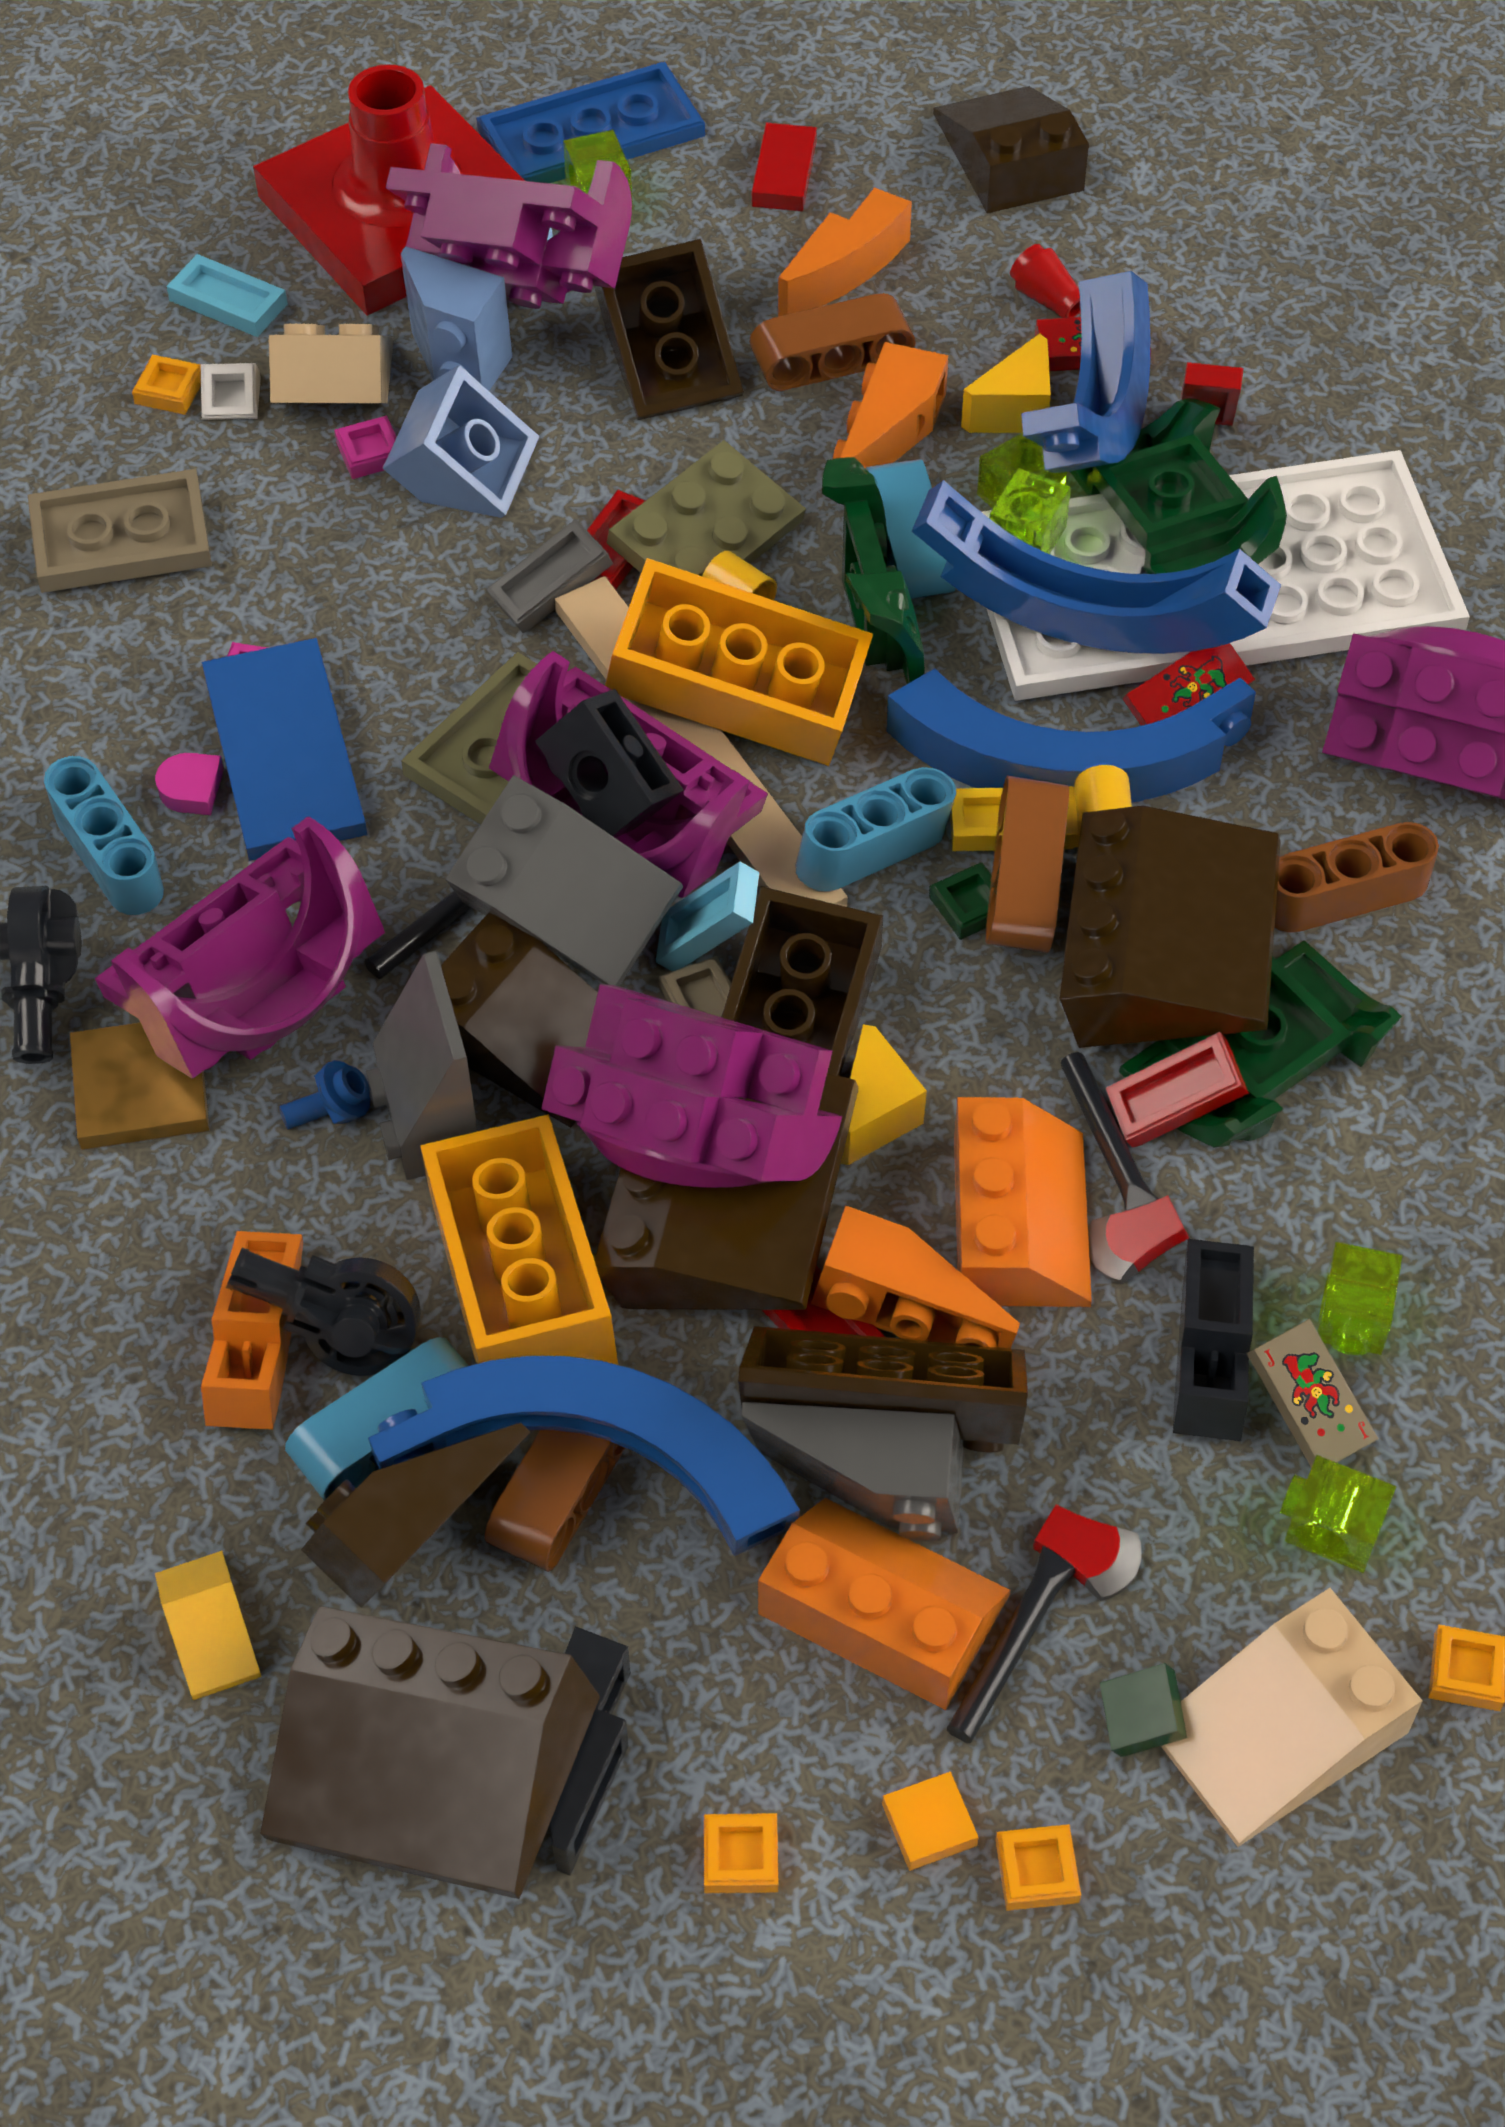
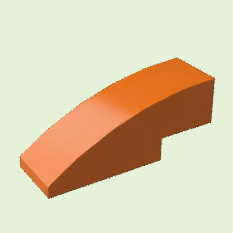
M874 187L850 219L830 212L778 277V316L809 310L830 303L872 278L891 262L910 241L912 201Z
M237 1231L212 1316L214 1341L201 1384L205 1425L273 1430L284 1383L291 1332L283 1329L288 1316L282 1315V1308L236 1290H229L226 1288V1285L232 1275L231 1272L242 1247L267 1259L299 1270L302 1260L303 1237L302 1234Z

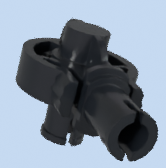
M48 886L14 887L9 896L7 922L0 923V960H10L11 987H4L1 990V998L10 1008L14 1009L13 1060L24 1064L46 1063L53 1059L52 1010L58 1007V1003L65 1001V983L70 981L75 974L78 958L81 956L82 940L77 905L70 895L61 890L49 889Z
M241 1248L226 1288L282 1308V1315L288 1316L283 1329L304 1337L314 1355L327 1366L350 1375H375L410 1351L420 1323V1302L410 1281L393 1266L376 1259L363 1257L344 1259L334 1264L312 1255L307 1268L301 1266L299 1270L250 1252L248 1251L249 1249ZM386 1308L387 1312L391 1316V1326H388V1318L385 1312Z

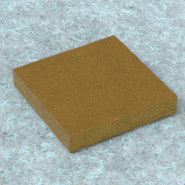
M141 1022L70 1033L77 1139L81 1150L210 1131L204 1071L192 1079L158 1058Z

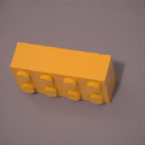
M647 558L612 653L605 686L611 690L616 689L623 698L829 766L844 728L873 633Z
M549 1114L420 1145L430 1197L476 1364L490 1360L522 1356H569L600 1360L618 1365L612 1316Z

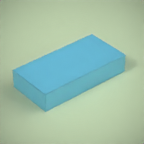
M196 254L166 286L169 301L256 337L268 327L288 304L284 289L199 254Z
M738 862L670 907L661 922L656 963L671 971L679 970L751 925L754 918L759 872L742 862Z

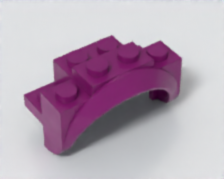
M430 144L424 170L390 168L386 189L404 199V207L414 212L406 246L504 277L506 297H509L508 300L510 302L527 308L539 309L542 301L564 304L566 293L572 290L581 293H591L593 286L615 288L632 216L630 187L624 172L615 162L597 160L592 183L587 194L576 186L460 174L455 162L450 157L452 149L443 144ZM550 228L560 231L547 241Z
M1430 626L1401 628L1371 636L1353 633L1338 685V697L1322 753L1505 800V641L1467 630Z
M552 651L528 673L514 693L504 716L489 769L508 782L515 775L581 814L580 807L566 786L549 769L546 757L535 740L580 702L611 689L576 666L567 671L570 662ZM621 697L684 791L639 827L616 837V839L679 881L683 888L678 896L683 899L716 873L729 836L761 813L768 793ZM603 763V768H604L606 774L608 775L607 768H606L605 764Z
M309 816L291 828L296 840L290 837L284 839L134 950L127 948L111 960L113 965L95 978L104 998L140 1020L156 1056L192 1079L202 1071L217 1064L221 1057L229 1051H236L252 1060L259 1053L271 1048L278 1040L303 1026L331 998L346 988L343 979L352 960L359 956L364 948L385 933L365 881L355 861L330 831ZM301 901L292 927L286 909L292 904Z
M606 984L599 985L585 1047L556 1046L541 1108L542 1110L575 1120L592 1143L608 1160L629 1172L670 1184L712 1188L748 1186L775 1181H801L809 1178L820 1168L828 1156L842 1120V1116L818 1110L831 1060V1050L622 987ZM739 1098H749L758 1102L748 1101Z

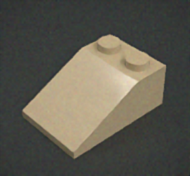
M1328 1588L1270 1626L1181 1701L1187 1738L1162 1745L1161 1747L1236 1846L1239 1847L1408 1734L1421 1706L1422 1699L1334 1591Z

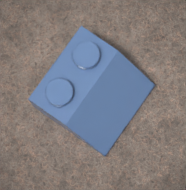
M406 246L401 252L411 331L433 381L460 365L489 391L512 358L504 277Z
M458 365L418 390L382 469L421 502L502 518L507 514L540 436L465 369Z

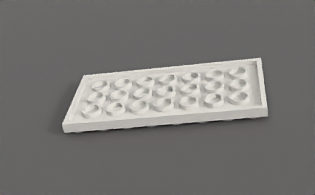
M1401 450L1229 475L1248 499L1267 478L1277 475L1287 513L1286 525L1279 548L1258 564L1281 584L1266 629L1251 636L1230 643L1246 666L1349 650L1353 633L1371 636L1401 628L1422 626L1467 629L1470 616ZM1102 494L982 511L984 515L1005 531L1055 557L1082 566L1110 572L1148 574L1144 569L1145 549ZM987 609L1015 701L1147 681L1189 653H1128L1088 647L1044 635Z

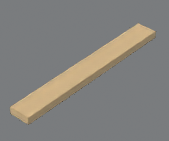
M604 576L555 598V609L558 616L606 679L612 653L629 607ZM626 699L768 793L761 813L729 836L727 844L740 862L759 872L758 886L760 888L761 886L847 907L848 897L841 888L829 892L817 891L800 881L796 874L795 864L802 839L801 834L722 730Z

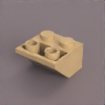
M284 324V335H269L270 403H387L393 337L379 335V326L372 324H339V335H325V325Z

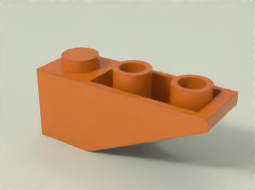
M884 342L877 363L869 362L866 366L862 382V395L864 397L862 402L853 401L847 421L848 438L847 440L839 439L837 441L833 459L855 457L864 468L894 463L933 431L946 395L949 355Z
M845 1206L811 1301L812 1305L829 1310L841 1318L873 1324L875 1327L891 1332L901 1339L1011 1348L1020 1323L910 1228Z

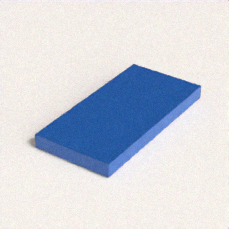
M665 62L476 118L479 134L525 181L553 183L595 170L597 160L618 163L705 136V123Z
M317 638L202 662L249 861L260 858L287 837L296 840L291 828L308 816L324 826L339 841L368 835Z

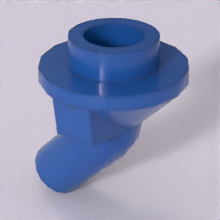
M334 1060L326 1063L314 1075L319 1092L279 1106V1111L287 1130L327 1115L330 1116L334 1124H344L366 1115L370 1108V1087L366 1077L359 1069L345 1062Z

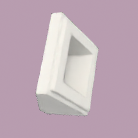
M256 363L201 364L202 420L258 419L261 376Z

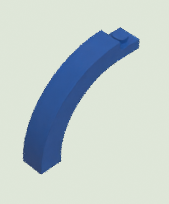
M1132 271L1079 281L1082 331L1081 362L1074 402L1021 413L1023 436L1043 447L1044 468L1047 471L1063 473L1118 463L1125 459L1127 454L1132 451L1139 437L1149 389L1150 310L1148 283Z
M944 480L928 491L911 531L947 560L940 577L972 600L1019 625L1044 635L1103 650L1167 654L1208 649L1244 639L1267 628L1281 588V584L1240 548L1223 558L1196 568L1159 574L1110 572L1072 563L1045 553L1005 531Z
M934 668L888 695L886 732L907 751L930 767L940 770L949 777L974 788H1003L1007 775L1074 786L1077 776L1090 767L1098 765L1116 766L1124 770L1129 777L1131 803L1167 795L1193 785L1220 771L1224 745L1232 746L1236 744L1250 729L1256 692L1243 679L1238 678L1186 710L1154 723L1114 731H1066L1036 726L997 713L958 690Z
M522 1356L490 1360L455 1369L421 1383L428 1410L420 1414L415 1409L396 1413L379 1424V1433L368 1437L372 1454L379 1469L520 1422L528 1430H558L609 1440L640 1454L676 1478L701 1503L714 1520L733 1556L739 1555L788 1531L791 1524L798 1519L800 1512L799 1507L781 1477L762 1453L732 1423L704 1402L668 1382L635 1369L600 1360L569 1356Z

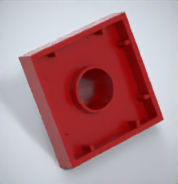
M391 64L370 67L352 79L348 88L350 103L348 123L253 166L258 197L367 316L407 297L401 252L407 244L414 212L404 207V199L386 189L391 167L424 170L430 144H443L452 149L450 157L455 162L460 174L525 181L432 85L424 87L422 79L416 72L403 66Z

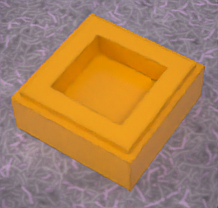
M152 354L132 391L134 404L186 415L201 387V364Z
M1438 1624L1434 1633L1428 1698L1501 1711L1505 1702V1636Z
M951 1771L883 1795L882 1806L909 1871L978 1845V1834Z
M777 1813L704 1814V1893L778 1892Z
M1070 1824L999 1831L996 1833L995 1840L1006 1911L1080 1903L1081 1890Z

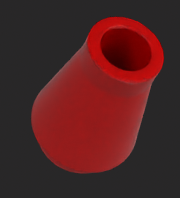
M1034 244L1023 251L1015 260L1010 270V277L1015 281V289L1055 312L1061 318H1071L1080 314L1079 287L1052 248L1044 249L1040 244Z

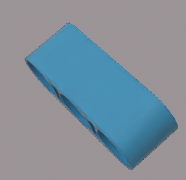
M916 459L866 467L865 469L877 481L884 505L887 527V566L895 565L896 570L902 572L911 599L953 593L955 587L940 577L947 560L911 532L928 491L932 488L923 460Z
M68 756L55 761L45 772L44 784L58 827L115 909L127 915H140L151 911L158 906L164 892L152 845L94 763L81 756Z
M921 767L816 811L809 816L805 823L795 864L798 878L812 889L829 892L840 889L935 846L942 840L956 796V785L944 772L934 768Z
M446 1338L430 1339L300 1424L289 1436L285 1445V1451L324 1501L346 1479L357 1488L372 1472L380 1470L368 1437L379 1433V1424L390 1416L404 1410L415 1409L418 1414L428 1410L421 1383L469 1365Z

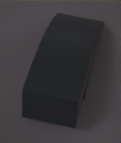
M1188 1239L1174 1396L1173 1433L1233 1441H1241L1249 1393V1357L1246 1353L1250 1352L1253 1336L1254 1246Z
M576 1626L565 1654L573 1657L600 1698L549 1824L557 1871L567 1875H571L629 1746L626 1720L612 1715L631 1674L628 1646Z

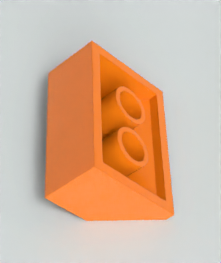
M958 1097L954 1132L957 1270L999 1306L1091 1307L1083 1133L1024 1098Z
M824 1498L791 1524L758 1579V1614L946 1710L1006 1603L1011 1590Z

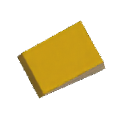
M1039 333L964 388L961 427L969 433H1023L1021 413L1050 407L1051 391L1047 338Z
M863 1024L850 1079L856 1081L859 1089L841 1164L844 1165L852 1164L924 1124L927 1090L876 1026Z
M223 1551L155 1573L161 1604L193 1700L262 1677Z

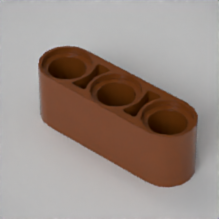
M885 293L868 295L768 319L754 329L749 340L753 354L768 386L776 391H784L864 372L869 362L877 363L884 342L915 348L916 344L915 337L897 300L892 295Z
M1007 775L1003 785L998 813L986 923V944L1042 953L1050 951L1058 913L1069 804L1068 785Z
M1404 822L1281 856L1279 860L1275 928L1289 933L1300 932L1421 897L1428 889L1439 848L1437 837L1430 829L1421 824Z
M540 1430L492 1510L485 1530L486 1543L547 1572L552 1571L557 1566L625 1447L609 1440L581 1433Z

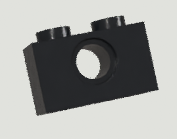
M616 689L583 700L535 740L546 757L549 769L566 786L580 807L582 816L614 838L639 827L684 791ZM603 763L605 764V766H606V768H607L608 775L606 774V772H605V770H604V768H603Z

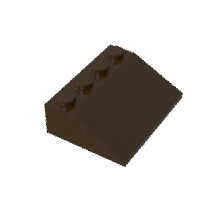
M1144 805L1083 813L1059 997L1079 1048L1209 1036L1218 1032L1229 1034L1267 1030L1281 846L1278 833Z
M827 1073L818 1110L842 1116V1120L828 1156L820 1168L807 1179L801 1181H775L738 1187H693L656 1181L620 1168L594 1260L599 1277L619 1305L626 1309L806 1310L859 1089L856 1081ZM739 1098L748 1101L758 1102L749 1098Z
M754 1326L739 1366L738 1376L741 1407L743 1402L952 1414L955 1416L960 1438L963 1440L962 1446L977 1452L1003 1451L1004 1444L1019 1445L1027 1408L1025 1350Z
M319 1606L290 1669L260 1834L265 1839L277 1843L520 1899L600 1696L569 1654Z

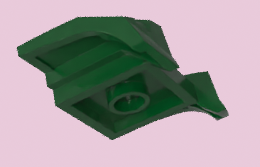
M1193 398L1176 401L1163 415L1140 430L1139 437L1132 451L1127 454L1125 459L1118 463L1069 471L1088 496L1103 495L1145 549L1144 569L1148 574L1170 573L1196 568L1223 558L1239 548L1253 561L1260 564L1279 548L1286 525L1287 513L1277 475L1267 478L1249 499L1245 496L1210 453L1215 422L1221 409L1210 403Z
M855 457L827 460L822 477V494L834 502L844 505L842 583L855 628L873 633L865 659V666L885 663L887 671L902 669L906 684L925 674L924 652L905 578L901 571L896 570L895 565L887 566L886 517L877 481Z
M1303 940L1279 958L1275 959L1272 956L1267 1030L1223 1034L1228 1040L1249 1093L1176 1129L1213 1148L1229 1146L1232 1141L1237 1139L1245 1141L1258 1139L1269 1133L1277 1114L1283 1110L1274 1099L1339 1053L1362 1067L1372 1056L1382 1038L1396 1025L1402 1016L1392 1006L1384 1005L1361 991L1311 945ZM1212 1035L1158 1040L1121 1065L1119 1073L1127 1078Z

